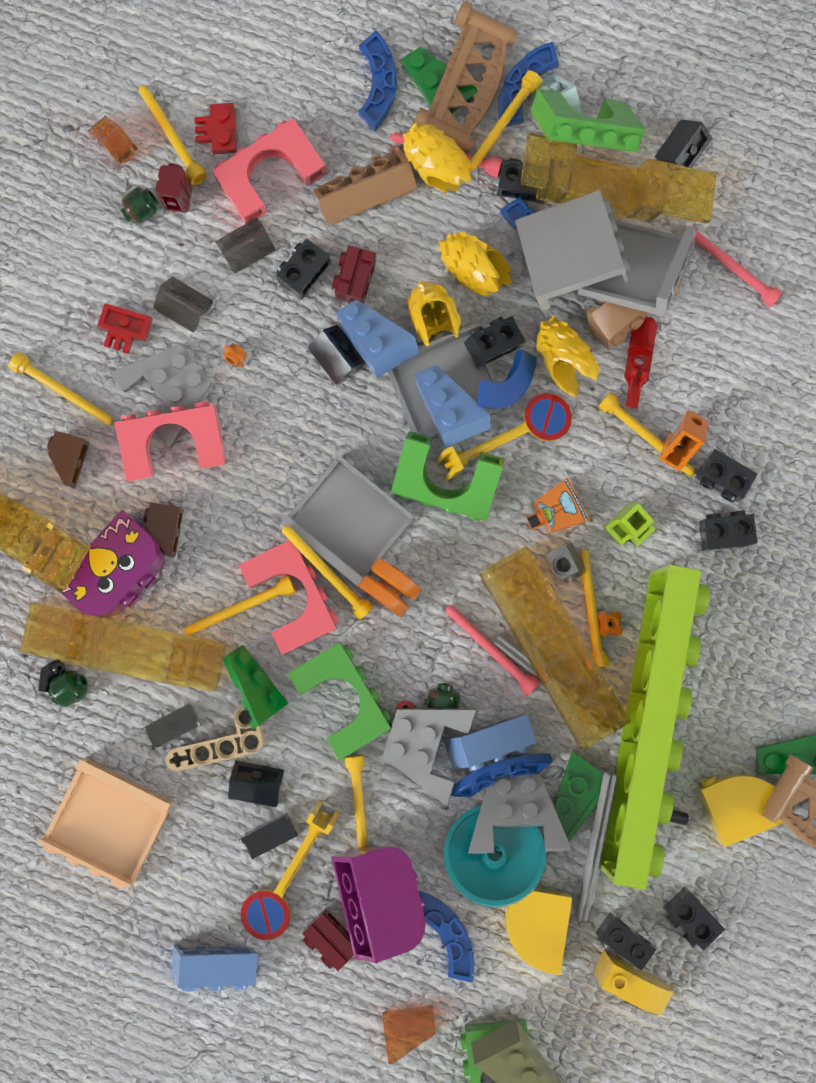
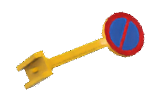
M544 393L537 395L528 402L524 410L523 424L465 452L460 451L456 453L453 446L443 450L436 463L437 465L445 463V467L449 471L448 475L444 478L446 483L455 479L464 469L463 466L467 465L468 461L480 456L481 452L487 453L526 433H530L541 441L551 442L560 439L568 432L571 426L572 414L570 407L564 399L555 394Z
M318 800L306 820L310 824L308 827L309 832L275 890H258L250 894L243 903L241 922L245 930L255 938L272 940L281 936L288 928L291 911L283 895L317 837L321 836L323 832L328 835L340 814L336 810L333 816L319 809L323 803Z

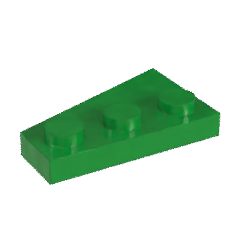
M420 46L403 57L401 64L431 106L447 66ZM475 86L457 87L468 103L474 99L473 95L477 94ZM461 107L449 108V111L452 114Z

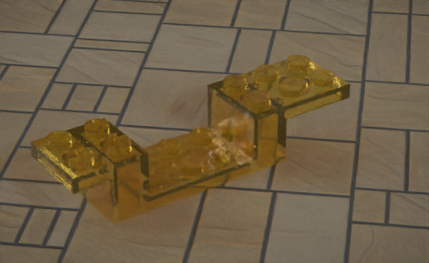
M529 133L527 136L521 185L537 188L536 199L562 204L600 190L603 200L608 198L610 207L614 208L615 216L649 223L661 214L706 224L711 221L717 173L653 159H647L638 168L578 156L576 155L577 144L552 141L548 140L546 136Z
M0 492V550L24 565L22 569L55 590L63 592L68 587L91 545L14 498Z
M31 603L20 652L174 686L193 687L216 692L227 643Z

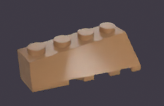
M397 145L389 148L390 153L383 157L380 154L372 157L371 164L365 167L358 165L352 168L349 176H338L313 190L327 225L338 224L351 215L362 214L368 208L384 205L392 198L408 195L412 190L417 189L410 162Z
M680 281L673 296H675L680 289ZM602 301L603 304L598 309L593 306L587 310L588 332L605 348L610 350L614 345L619 346L625 340L626 334L632 329H638L643 324L644 318L650 313Z

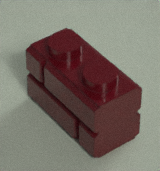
M170 163L168 166H160L159 180H157L155 190L156 194L167 211L186 214L189 211V199L191 198L193 187L185 170H183L182 166Z
M351 245L347 247L346 252H341L338 266L342 267L340 275L335 274L332 283V289L335 290L337 298L351 302L358 300L364 304L377 260L375 252Z
M326 908L303 930L302 934L305 936L303 938L304 943L311 950L316 948L322 954L320 958L329 969L334 967L339 971L354 956L349 932Z

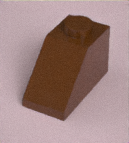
M55 430L54 436H51L48 441V455L63 484L75 489L90 442L83 438Z
M150 502L149 508H146L144 512L146 528L155 537L163 552L169 557L176 558L184 509L177 506Z

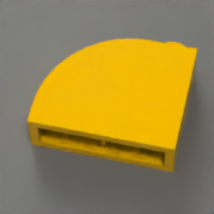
M730 774L719 778L711 776L702 780V785L696 787L718 841L725 847L783 823L781 819H777L776 823L762 816L764 811L762 809L775 786L762 779L745 774Z
M536 887L525 899L506 907L505 923L514 949L526 963L542 972L561 975L572 897L569 893Z
M603 950L593 970V974L601 988L653 1014L663 1015L674 993V988L668 983L643 970L641 971L636 966L606 950Z

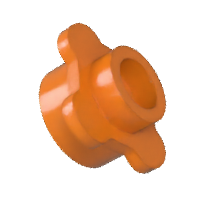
M234 343L230 346L225 345L223 353L225 360L233 366L237 365L242 368L244 366L243 361L247 357L244 349Z
M618 611L612 614H607L606 612L599 613V634L604 637L608 634L621 635L623 632L620 626L622 615Z

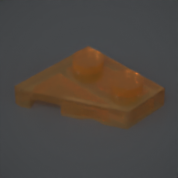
M433 1005L382 1012L388 1065L393 1064L436 1034Z

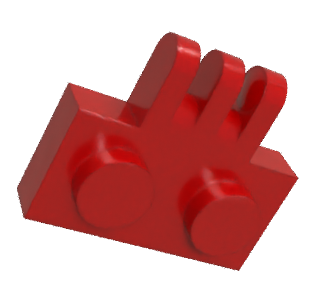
M234 103L210 104V116L194 118L196 125H204L196 126L195 133L205 134L196 136L195 142L198 144L212 143L213 154L236 153L237 135Z
M105 303L97 326L108 331L104 347L110 348L114 339L113 349L119 351L124 342L123 352L128 354L134 339L146 342L153 319L150 316Z

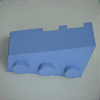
M355 300L336 311L342 331L376 378L419 354L414 335L360 301Z
M438 365L414 374L417 390L445 448L491 429L489 414L482 407L477 406V402Z
M528 714L518 715L489 724L475 731L471 730L469 734L466 733L457 737L443 739L452 768L469 767L470 771L485 767L484 762L492 760L493 763L507 759L506 754L515 752V755L528 752V746L537 744Z
M173 944L171 976L177 987L181 988L182 991L193 992L197 990V987H207L208 990L218 991L222 990L223 986H233L234 989L243 990L247 989L248 985H256L257 953L253 948L220 946V949H204V946L196 945V950H180L181 945Z

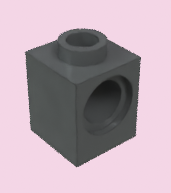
M572 542L544 555L557 582L565 579L568 583L580 577L579 571L585 569ZM562 558L570 561L571 567L569 570L562 567Z

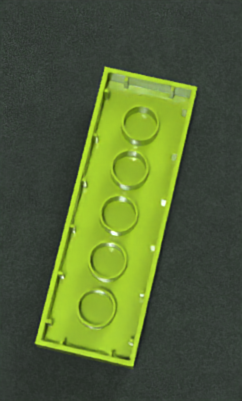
M668 565L650 571L615 768L618 783L600 867L607 877L617 885L646 890L648 876L659 878L662 872L664 846L654 844L657 824H669L674 803L673 793L663 791L667 770L678 771L683 752L682 741L672 739L676 718L685 720L688 717L692 700L691 689L681 687L685 666L694 668L698 662L701 639L698 636L690 635L694 615L704 616L710 596L709 585L699 584L700 570Z

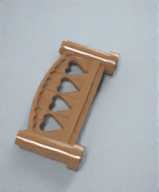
M463 0L454 20V24L461 27L462 30L429 111L420 107L413 123L418 125L426 123L436 126L437 129L444 131L446 136L453 138L464 152L470 153L475 143V139L472 138L471 134L488 112L498 91L505 64L506 46H513L518 33L514 31V28L472 8L473 4ZM491 43L494 46V51L490 53L491 60H484L475 45ZM484 65L486 72L482 73V81H475L466 66ZM475 86L477 94L473 95L474 102H466L457 87ZM466 107L469 115L464 117L465 124H458L449 108Z
M789 755L785 762L787 767L764 805L762 816L776 823L777 819H781L796 836L816 850V826L812 825V820L816 817V781L809 778L813 767ZM808 798V817L802 820L799 814L793 815L791 809L794 805Z

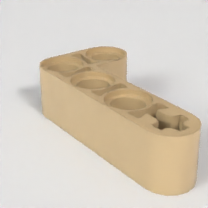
M242 706L234 715L237 733L172 749L166 756L167 767L173 771H182L256 753L265 744L262 724L253 730L251 724L244 723L241 719V714L244 711ZM249 735H255L258 738L259 744L256 748H251L247 745L246 739ZM225 740L233 743L234 751L232 754H227L223 751L222 744ZM200 746H204L209 750L207 760L199 757L198 749ZM190 754L191 758L181 763L174 761V757L177 755L184 756Z

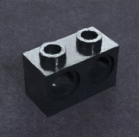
M515 158L503 159L497 196L513 199L521 197L525 201L544 204L551 167H546L545 164L539 162L528 164L522 163L521 160ZM508 174H514L518 177V179L516 181H510L507 179L506 176ZM538 178L541 180L542 183L540 185H534L531 183L530 179Z
M306 238L303 243L299 242L294 247L292 257L288 262L284 261L276 271L278 273L276 275L278 283L302 300L331 264L330 256ZM312 254L316 258L313 262L307 263L303 261L306 255ZM292 273L301 275L299 280L295 282L288 280V277Z
M513 316L506 319L499 317L490 322L489 327L483 329L482 326H479L469 332L470 336L464 344L477 368L518 350L526 342ZM500 332L505 333L506 336H507V339L503 338V337L501 336ZM480 341L487 345V349L481 346Z
M713 449L708 453L695 478L700 480L699 484L709 490L714 488L721 492L720 496L725 500L739 502L745 498L758 473L722 452ZM710 466L718 468V477H713L709 473ZM732 478L739 480L741 485L739 490H735L731 486Z
M745 510L730 512L729 517H721V513L708 514L706 519L699 521L702 551L758 544L754 514L746 515ZM737 522L743 524L745 528L743 535L738 534L735 530ZM712 525H716L720 529V536L718 538L711 535L710 528Z
M686 887L681 889L663 907L668 912L665 918L675 928L679 925L686 932L683 937L693 948L698 945L704 951L726 930ZM688 905V913L684 916H678L679 907ZM706 924V931L702 935H696L697 926Z
M611 912L595 932L601 941L641 971L657 950L650 941Z

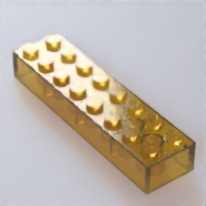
M528 546L485 568L479 574L480 578L581 750L589 748L631 723Z

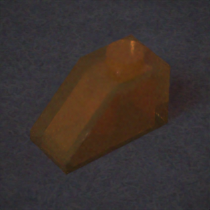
M104 116L88 130V133L119 165L132 159L134 152L138 149L123 129L107 116Z

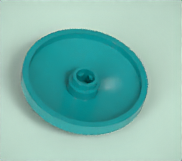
M481 805L463 813L451 826L444 844L445 869L453 886L466 899L485 907H507L525 899L539 884L546 864L544 840L537 826L493 828L494 853L468 854Z

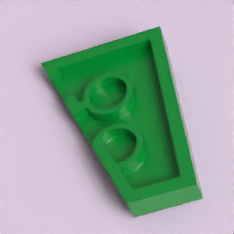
M244 645L223 658L234 686L239 688L241 692L244 710L248 709L252 721H250L253 730L289 704Z
M571 751L554 804L568 842H570L597 805L604 775L573 751Z

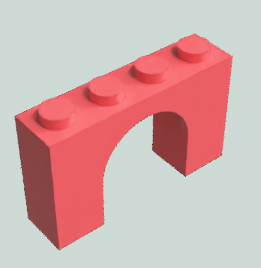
M294 118L289 121H282L276 126L274 131L269 134H262L256 139L255 143L249 147H242L236 152L235 156L229 160L220 161L215 166V169L212 170L216 181L247 226L267 213L264 203L250 184L251 172L260 161L270 157H278L288 161L295 168L306 186L311 185L327 174L326 165Z
M209 401L194 403L195 408L185 410V406L182 405L170 407V413L161 414L159 409L145 412L146 417L136 418V414L121 416V421L114 423L126 481L149 478L155 475L150 453V440L157 428L168 423L180 425L190 432L195 441L200 469L226 464L227 459L216 405H210Z
M290 540L239 564L250 588H254L282 575L296 577L306 588L308 602L304 613L297 620L271 632L282 655L336 630L335 624L339 622L334 610H328L324 602L328 600V597L323 587L318 588L314 581L317 578L314 568L311 564L306 565L303 559L304 555Z

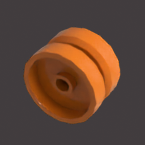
M378 557L371 566V570L381 578L380 582L369 575H364L357 586L398 617L402 618L409 607L398 596L402 594L409 600H415L422 589L412 582L411 578L394 565L391 566Z

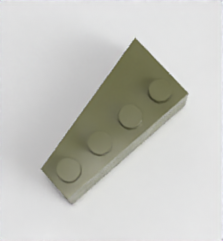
M516 1019L471 1043L474 1065L496 1083H561Z

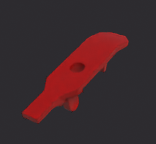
M646 316L643 324L638 329H632L624 373V378L628 384L625 407L638 409L641 388L649 380L658 328L656 321L652 317ZM641 359L643 364H638L635 360Z

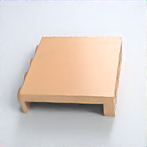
M86 757L79 759L75 767L77 772L45 836L39 839L38 843L43 845V849L51 854L57 855L59 853L67 857L66 861L73 865L80 866L81 864L89 868L88 871L97 877L105 876L111 879V883L119 888H129L134 884L175 801Z

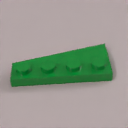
M816 734L757 747L756 773L783 774L787 767L785 762L789 755H792L813 767L810 775H816Z

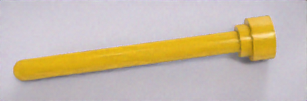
M527 71L522 78V88L470 160L471 170L477 169L527 96L536 92L542 85V78L534 71Z
M145 85L140 86L139 92L187 167L186 175L192 185L202 183L208 177L206 170L202 165L194 162L148 87Z
M17 352L11 358L8 368L14 372L27 373L105 424H113L114 418L110 414L32 366L26 355Z
M609 392L598 405V408L604 413L615 414L661 453L665 443L620 407V402L617 401L618 398ZM688 462L681 469L688 476H693L696 472L695 468Z
M290 526L282 528V533L352 605V613L359 620L371 611L373 605L367 599L359 598Z
M582 549L579 552V556L585 566V569L582 570V578L593 653H590L589 665L590 668L610 666L609 656H606V652L602 649L601 635L599 634L600 627L589 551Z
M286 575L279 579L280 581L276 583V586L185 626L184 633L187 635L196 633L280 594L281 596L287 595V597L297 593L290 575Z
M350 755L344 757L345 767L348 768V772H351L359 848L368 846L361 771H363V766H365L364 755Z

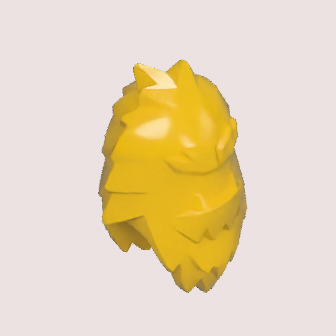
M413 123L408 132L403 134L405 156H407L408 161H411L414 169L418 171L428 186L447 193V190L457 191L458 186L461 185L460 182H471L470 171L472 166L469 159L456 144L455 140L446 136L444 131L437 129L434 125L426 123L418 125Z
M457 232L454 235L448 233L446 239L439 241L440 247L438 250L441 252V260L445 263L447 272H451L453 279H458L463 288H467L471 292L482 296L491 295L490 292L500 291V288L503 287L502 284L511 285L513 283L509 274L512 271L510 265L504 259V256L498 250L488 245L487 242L481 241L478 237L467 232Z
M427 281L419 282L418 286L411 290V295L407 300L409 316L411 317L412 326L415 327L418 339L422 340L426 346H430L429 339L431 336L435 337L441 331H450L457 338L461 318L457 312L454 299L448 296L445 288L439 284Z
M555 315L548 322L541 321L536 348L544 357V366L557 386L565 393L578 397L577 390L580 388L576 380L575 368L585 377L588 375L593 380H596L600 372L596 358L590 351L591 348L579 338L578 333L568 326L566 321H557Z

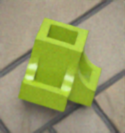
M628 502L603 526L606 532L621 546L629 539L635 546H639L656 530L652 525L654 520L636 502Z

